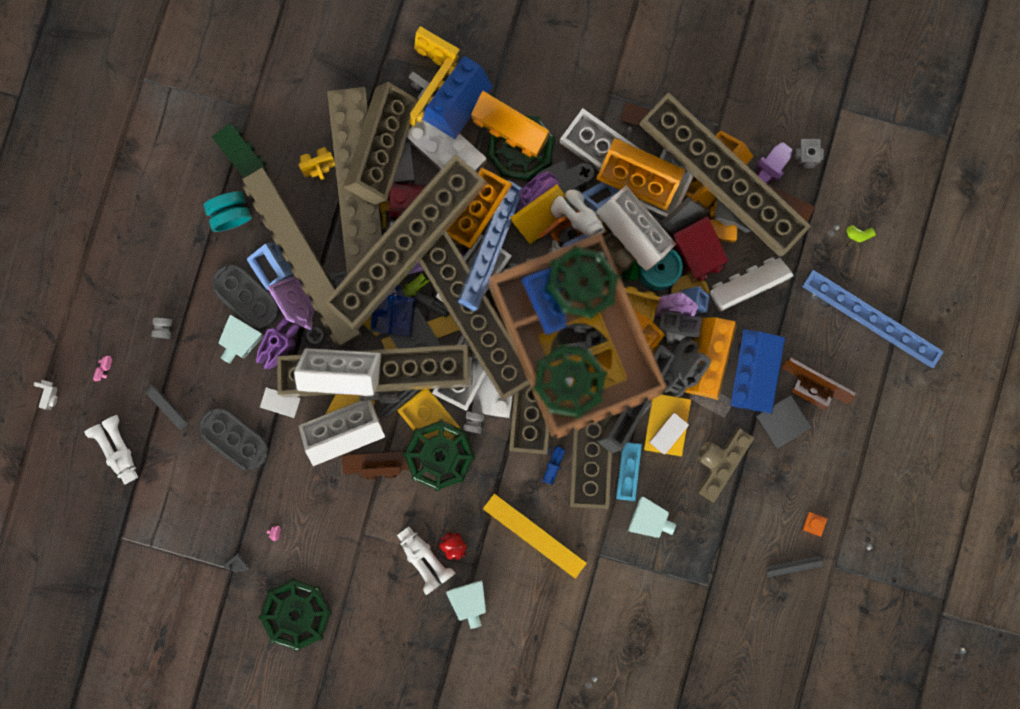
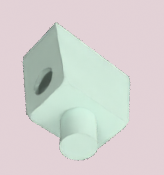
M230 315L219 340V344L226 348L221 359L230 364L235 355L245 358L264 335Z
M640 496L627 530L659 538L662 531L672 535L676 524L667 520L669 512L645 497Z
M482 580L447 590V596L459 620L468 618L471 629L482 626L479 615L486 613Z

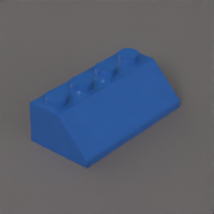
M464 56L427 105L422 120L456 139L470 120L482 91L489 93L493 87L481 65Z
M743 330L731 406L772 413L785 342L784 337L764 332Z

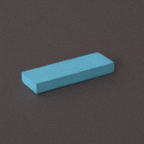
M627 442L623 450H621L616 499L636 500L642 444Z

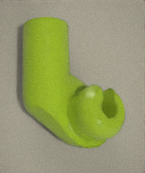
M851 225L846 229L848 237L857 242H863L876 236L872 227L862 231L856 228V226Z

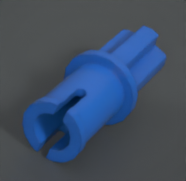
M560 446L554 448L550 462H547L548 467L542 479L543 482L554 485L557 472L561 469L560 464L565 453L564 448Z

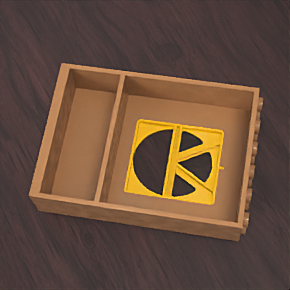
M601 233L489 278L488 286L532 391L535 386L538 368L537 361L551 353L552 342L560 330L546 335L522 279L551 268L552 259L560 257L576 245L579 248L605 253V258L616 274H618ZM580 256L582 262L586 261L592 264L595 260ZM574 257L563 265L568 268L575 264ZM598 263L596 267L602 276H608L600 263ZM560 271L559 278L560 282L562 283L564 276L563 273ZM579 278L580 282L578 284L587 287V281ZM620 278L617 281L615 304L613 306L610 305L595 315L593 319L565 313L566 326L576 323L587 324L603 334L607 341L589 349L592 350L591 353L593 355L611 349L612 365L611 369H608L598 362L603 370L607 371L602 396L604 400L578 419L574 416L549 413V409L537 392L533 391L551 437L556 435L557 438L567 435L570 433V429L574 427L575 430L584 428L589 425L588 421L591 420L594 423L608 417L607 414L610 412L612 415L618 414L625 410L627 405H630V408L645 402L644 398L646 397L648 400L654 399L662 395V390L666 388ZM609 281L604 282L602 292L605 295L608 292ZM562 289L561 294L566 302H568L569 298ZM597 297L590 302L591 307L596 306L602 300ZM577 301L572 302L571 304L573 306L585 308V305L581 304L582 302ZM572 355L568 359L580 361L582 357ZM563 359L555 363L551 362L549 364L555 367L558 364H560L563 361ZM545 369L543 384H547L550 381L551 371ZM596 386L590 388L595 393ZM550 388L544 389L554 403L557 397ZM586 394L579 399V407L590 400L591 397ZM561 400L558 406L574 408L573 402Z

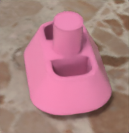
M104 356L102 360H98V363L101 364L100 367L105 371L109 370L112 363L111 356Z
M101 367L96 368L93 376L94 381H100L101 378L106 379L107 375L103 374L104 370Z
M273 526L271 530H267V533L270 534L269 538L273 541L279 539L281 532L279 526Z

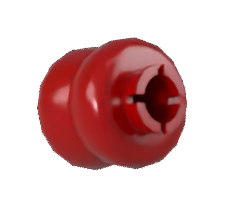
M449 532L441 538L443 541L439 544V547L445 552L448 560L455 558V561L466 555L464 551L467 549V544L462 540L459 533L452 534Z

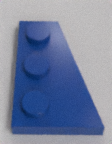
M551 268L522 279L546 335L566 327L565 314L561 312L562 309L551 292L547 291L546 286L549 284ZM558 273L557 284H560L561 282Z

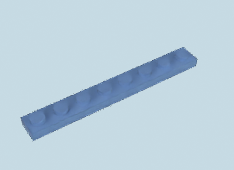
M511 182L512 186L488 223L458 300L459 303L473 311L479 308L512 221L510 217L514 215L521 198L519 194L522 188Z
M815 270L811 271L802 285L806 290L931 368L935 367L944 352Z

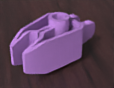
M785 143L775 146L766 159L762 157L757 163L756 167H758V170L755 174L766 184H771L773 180L778 181L784 174L781 170L791 158L792 149Z
M548 171L532 179L521 189L519 194L521 199L516 211L519 212L556 184L559 186L560 183L556 180L557 177Z
M286 318L280 321L276 329H267L258 349L256 362L263 364L267 359L264 366L265 369L275 367L277 365V356H287L295 347L293 337L298 331L299 326L293 324L285 333L284 330L289 324Z

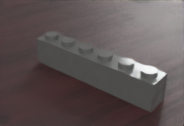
M659 345L653 350L652 355L663 378L675 355L662 345ZM646 397L644 398L645 402L630 408V405H627L625 410L612 415L597 442L611 453L623 450L651 400H648Z

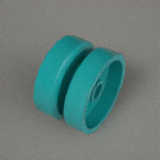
M242 191L226 193L212 198L203 204L206 215L212 217L209 220V225L213 232L229 230L243 225L252 219L249 208L243 207L246 199Z
M671 249L647 271L639 265L638 278L643 286L650 290H667L681 276L682 260L678 253Z

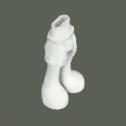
M569 190L565 193L566 200L562 196H558L552 203L551 213L554 217L559 219L566 216L571 221L573 228L584 233L586 236H594L604 232L602 222L597 218V214L584 204L585 199L580 191Z
M115 415L103 421L102 425H95L84 431L88 438L97 440L105 454L107 465L111 466L118 475V478L121 477L125 485L138 478L135 472L137 468L134 467L130 449H127L118 430L120 421L118 416ZM103 427L109 433L118 451L114 452V450L112 449L105 435Z
M407 527L397 535L401 540L400 545L404 548L407 560L410 563L412 562L425 581L423 591L426 595L441 585L440 582L444 583L456 574L452 568H445L438 561L430 549L431 546L425 543L418 536V533H414L410 527ZM423 557H425V559L434 569L440 582L425 565V563L422 560Z

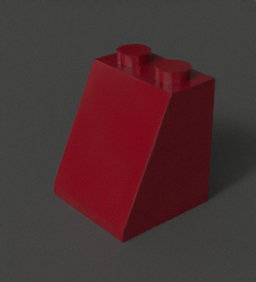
M394 182L390 194V220H397L428 185Z
M708 216L674 234L672 239L676 245L672 249L680 256L683 268L692 283L696 281L699 283L709 278L708 275L712 272L717 274L725 269L724 266L728 259Z

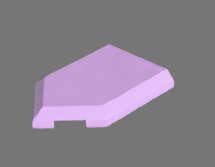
M294 275L269 285L267 288L286 320L311 330L315 309L310 303L312 301L311 298L303 291L300 280Z
M683 292L664 295L659 299L655 310V317L661 318L662 311L681 312L683 316H695L698 305Z

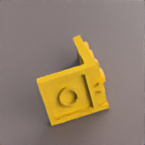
M421 26L416 31L414 49L420 55L431 58L434 63L441 67L410 113L409 123L414 127L418 121L422 122L427 105L457 66V54L460 50Z

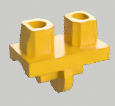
M326 147L318 149V157L311 159L310 154L300 156L301 163H299V167L304 178L308 176L313 178L319 175L320 179L323 180L325 179L323 174L329 172V168L335 167V160Z

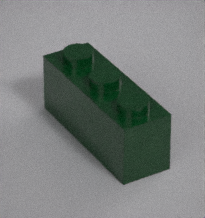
M229 123L212 136L244 178L261 168L267 172V169L264 167L267 163L260 155L256 157L252 152L255 148L249 140L245 142L241 138L244 134L237 125L233 127Z

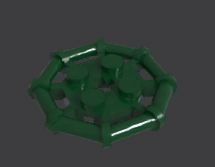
M524 115L547 129L538 115L536 117ZM550 131L548 140L545 143L544 157L538 155L537 158L534 156L528 157L519 152L517 147L514 148L505 142L506 139L501 136L499 137L503 139L502 147L500 150H495L497 137L490 133L486 157L490 158L503 178L512 177L531 181V178L538 172L552 165V152L556 138ZM502 154L507 159L508 164L506 167L497 155ZM536 159L541 162L529 171L528 165ZM512 165L524 167L525 172L510 170Z
M576 245L560 257L552 259L549 284L546 287L547 291L551 292L561 307V312L593 319L595 315L610 305L613 306L615 304L617 281L620 277L605 258V253L579 248ZM580 256L595 260L592 264L586 261L582 262ZM574 257L575 264L566 268L563 264ZM598 263H600L608 276H602L596 267ZM561 271L564 276L563 281L557 284L558 273ZM579 278L587 281V287L578 284L580 282ZM609 281L608 292L605 295L602 289L604 282ZM559 289H563L569 298L568 302H566ZM597 297L602 300L596 306L591 307L590 302ZM577 301L582 302L581 304H584L585 308L573 306L571 304L572 302Z
M559 344V347L544 358L538 359L533 391L537 392L549 409V413L574 416L578 419L598 403L603 402L602 396L607 371L603 370L589 348L581 349ZM567 354L581 356L582 359L580 361L569 360ZM559 356H562L563 361L557 366L553 367L549 364ZM586 359L596 373L591 374L585 368L584 362ZM545 369L551 371L550 381L547 384H543ZM569 375L573 376V380H576V383L568 386V383L565 382V378H569ZM592 378H597L595 393L590 390ZM550 388L553 394L557 397L554 403L544 389ZM586 394L591 397L590 400L579 407V399ZM561 400L573 402L574 408L558 406Z
M439 419L438 422L421 428H415V432L406 450L403 452L412 475L411 479L435 489V491H440L442 488L465 481L464 477L473 459H475V454H473L467 437L468 432L444 422L443 419ZM439 429L437 436L429 439L424 436V434ZM443 430L452 433L457 437L451 440L443 436ZM421 438L424 441L420 452H414ZM460 440L465 454H459L456 444ZM443 451L444 458H440L439 461L436 460L434 454ZM413 457H419L423 467L419 471ZM459 459H465L459 472H457L455 468ZM427 471L435 475L436 480L434 481L422 474ZM452 472L455 475L440 481V477L443 474Z
M291 578L290 581L267 591L268 595L261 615H259V620L262 621L272 644L276 643L299 652L300 649L324 638L323 634L332 611L329 610L319 586L315 587ZM296 588L311 594L307 598L297 595ZM291 589V596L282 600L278 597V595ZM313 597H315L321 611L314 610V606L310 601ZM275 600L278 603L275 614H269ZM298 610L300 618L292 620L290 612ZM315 616H321L317 630L312 627ZM269 619H275L279 627L277 633ZM306 631L312 633V635L299 641L300 634ZM282 632L294 636V641L280 637Z

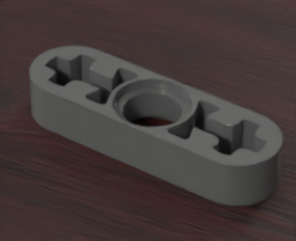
M151 383L144 389L145 393L177 428L182 431L189 424L156 386Z

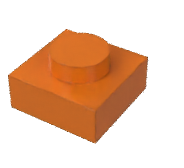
M808 512L802 530L821 537L827 518Z

